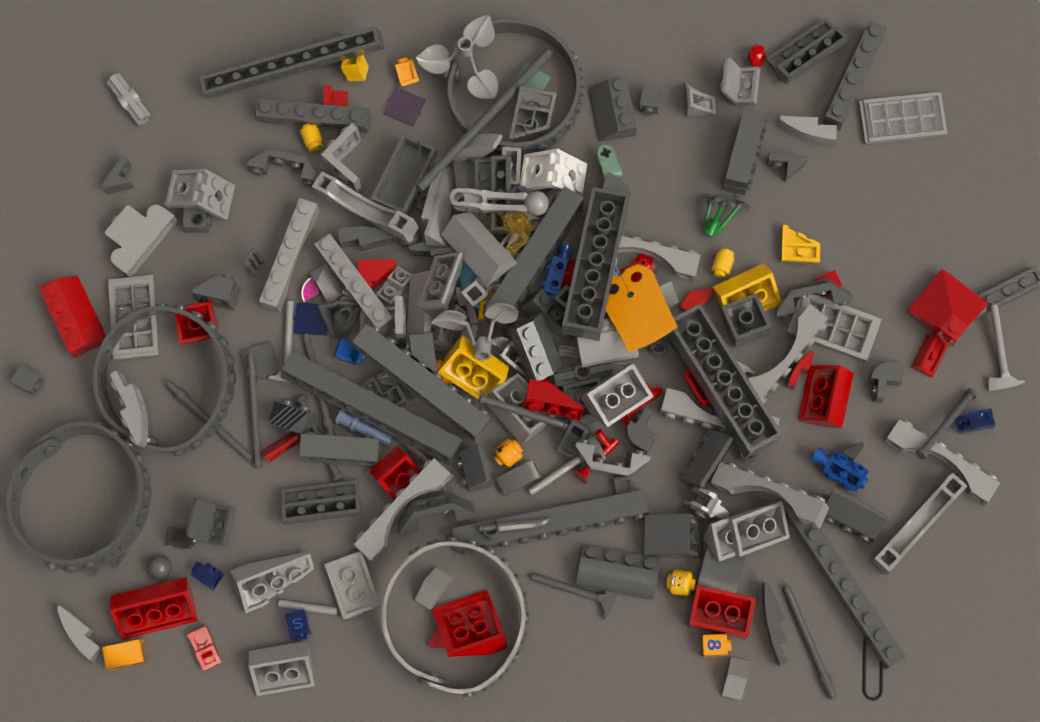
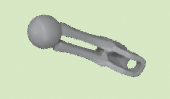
M456 188L451 191L449 196L454 208L462 213L517 212L526 214L528 212L531 215L539 216L544 214L549 206L547 196L539 191L527 194L526 192L502 193L489 190L480 191L470 188ZM488 200L524 201V205L488 203Z

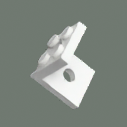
M559 149L524 154L520 185L527 187L531 191L546 188L562 191L565 186L583 196L587 163Z

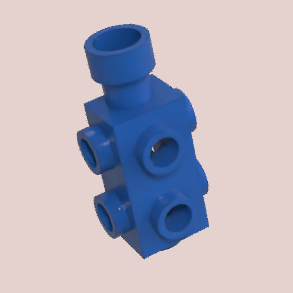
M559 244L558 257L553 256L552 261H548L546 272L549 273L547 279L542 281L541 288L553 300L561 291L569 257L573 254L574 248L567 244Z
M818 447L811 459L812 462L819 463L825 467L822 472L825 473L829 480L839 481L842 483L843 488L848 491L854 490L857 492L858 488L863 489L868 481L866 475L869 470L863 465L850 460L843 453L834 451L833 455L829 456L825 454L823 449Z

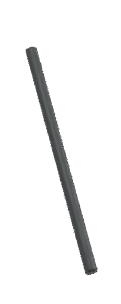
M546 48L415 185L418 191L423 192L519 91L520 86H524L551 58L553 52L550 49Z

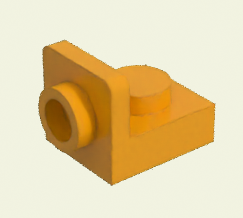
M408 57L398 59V63L394 64L401 86L418 82L419 78L413 60H408Z

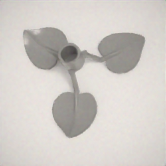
M490 15L479 17L465 27L463 37L458 41V47H455L450 57L448 49L439 44L429 46L416 56L417 62L424 70L432 74H442L449 70V61L459 52L462 57H469L475 76L468 80L467 88L470 94L480 99H493L497 95L498 81L495 74L487 69L482 70L478 74L472 55L474 44L478 47H486L494 40L495 31Z
M495 303L488 306L485 310V316L492 319L488 336H481L477 341L474 339L469 323L465 321L466 316L458 311L449 310L442 312L431 321V324L449 330H463L466 326L472 341V347H475V357L477 359L487 360L492 354L501 360L499 354L509 342V339L504 337L491 338L494 323L496 321L503 324L512 323L518 318V311L515 307L506 303Z

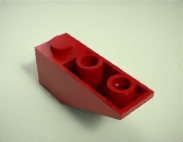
M535 379L529 380L524 408L581 420L584 411L582 405L549 382Z

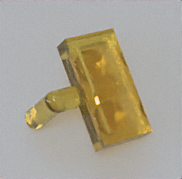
M506 213L501 216L505 230L509 234H518L520 237L519 240L508 246L509 251L512 253L529 242L526 233L531 232L533 228L526 214Z

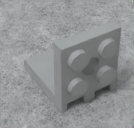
M351 123L341 130L340 136L336 140L333 139L329 142L327 149L321 156L324 158L323 162L329 171L349 188L360 194L363 189L359 178L341 163L361 141L358 127Z
M207 169L173 170L164 206L168 208L197 207L220 220H228L235 185Z
M395 296V307H385L393 317L395 327L383 336L385 338L387 336L392 338L396 342L395 345H406V305L403 296ZM363 311L360 312V331L366 323L369 326L372 325Z

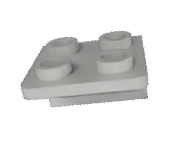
M730 57L726 58L722 68L723 81L720 84L722 93L736 106L756 105L760 69L758 67L740 68Z

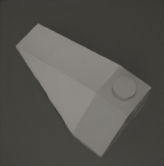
M308 551L248 563L230 570V574L244 612L248 613L268 604L269 599L277 593L279 595L283 593L285 587L291 583H296L314 570V566Z

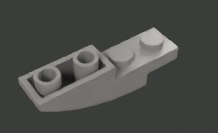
M114 371L110 374L112 378L111 385L115 391L119 392L121 396L119 400L125 408L120 411L122 415L121 421L131 433L129 437L133 444L144 448L147 446L148 418L142 394L138 386L132 383L128 385L124 375Z

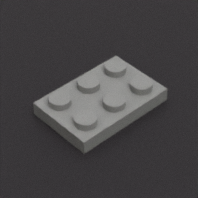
M361 551L324 564L344 620L381 607Z

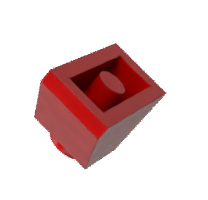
M396 259L358 260V272L371 289L379 287L397 267Z

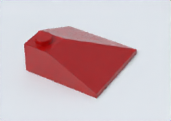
M942 268L907 312L953 347L985 309L988 302Z
M488 590L432 608L448 657L491 655L508 649Z

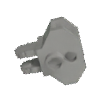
M692 487L691 489L692 493L697 496L695 502L685 500L683 503L686 508L694 512L701 519L715 518L716 520L728 518L730 514L729 511L720 505L722 501L718 499L716 493L701 487Z

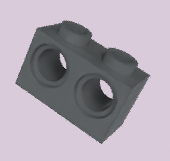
M197 207L183 208V228L186 233H209V226H212V216ZM197 218H202L201 223L194 224Z

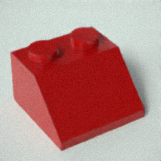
M398 446L369 471L370 475L393 500L397 498L396 494L402 488H407L410 484L409 480L416 473L419 475L421 472L409 456Z

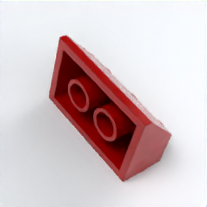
M840 365L810 366L798 421L826 428H842L854 373Z
M697 585L688 627L718 634H727V636L747 640L756 598Z

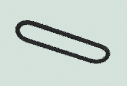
M864 637L863 694L867 699L874 701L878 700L883 693V664L880 661V693L877 697H869L866 693V638Z

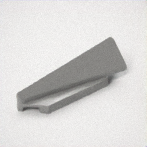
M447 166L431 182L421 216L423 227L426 228L424 236L427 245L448 247V243L441 234L451 217L452 203L449 196L453 190L454 168L451 166Z

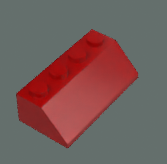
M78 276L54 279L39 287L66 348L74 358L101 346L106 334Z
M187 577L110 596V612L121 640L198 621L193 593Z

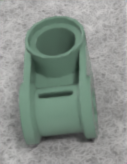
M609 145L599 147L596 160L603 182L607 172L612 173L619 179L623 178V173L613 148Z

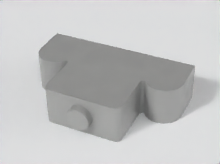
M127 205L119 215L112 219L111 225L105 231L108 239L120 247L111 254V261L115 267L127 277H132L177 223L175 216L162 206L153 205L147 210V217H144Z

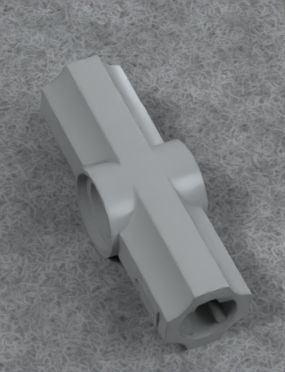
M120 73L109 77L107 84L115 93L117 100L125 111L130 113L138 126L147 123L151 115L141 103V99L134 89L129 87Z

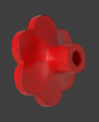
M754 45L752 51L748 52L747 57L751 60V66L761 67L763 65L766 54L762 45Z
M639 254L637 258L632 259L631 263L639 261L640 265L654 271V260L652 257Z

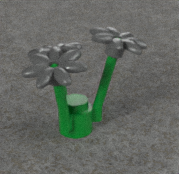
M700 194L701 197L708 198V206L702 222L704 226L702 231L715 237L717 233L720 234L724 226L743 206L751 211V207L735 194H732V196L738 201L736 204L732 202L731 198L726 199L724 195ZM715 201H719V209L714 219L711 217L709 219L712 205H714ZM726 206L730 208L734 206L735 208L719 226L720 222L717 220L722 210Z

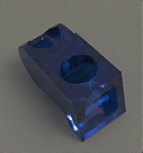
M991 408L971 412L956 418L959 434L984 429L989 430L995 427Z

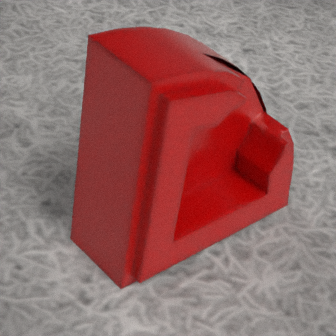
M438 628L427 644L430 647H444Z

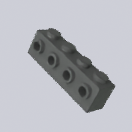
M315 432L301 433L298 461L374 467L378 462L379 439H374L373 436L357 438L350 434L336 436L333 433H325L324 435H316Z

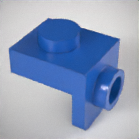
M342 338L339 339L333 357L353 365L359 364L364 360L365 356L353 348L352 342Z

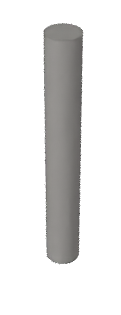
M281 599L278 607L330 615H337L338 612L337 607Z

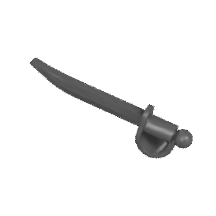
M552 517L499 523L496 520L497 524H485V527L479 525L477 529L480 533L484 532L487 540L495 541L499 537V531L536 528L549 522ZM486 532H496V533L493 534V535H488Z

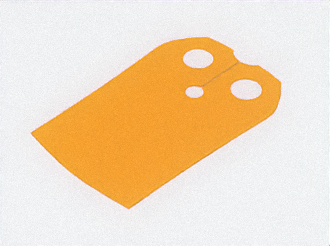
M637 264L626 269L622 275L613 276L612 284L618 285L619 290L616 294H609L606 312L616 327L628 352L647 346L678 327L652 270ZM634 272L642 274V279L639 282L631 281V275ZM628 292H633V297L629 298L627 296Z

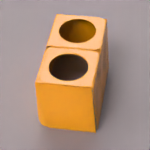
M138 639L102 647L106 669L114 670L146 663L147 657L144 640L140 639L141 641L139 642Z

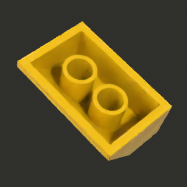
M764 263L713 286L720 308L756 293L765 311L776 307L781 301L773 273Z
M462 335L448 352L437 373L479 400L481 393L486 394L488 397L493 389L506 380L509 366L492 354L487 360L477 359L475 357V347H472V341Z

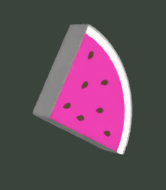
M311 277L302 286L301 297L304 303L320 295Z

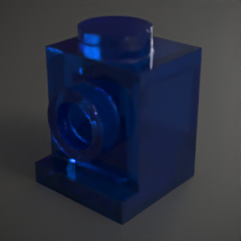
M198 561L192 568L193 573L191 576L214 591L225 574L219 570L215 573L217 570L209 563L203 565Z

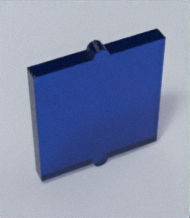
M296 304V315L293 317L295 320L294 334L309 333L310 335L327 336L328 327L319 310V304Z

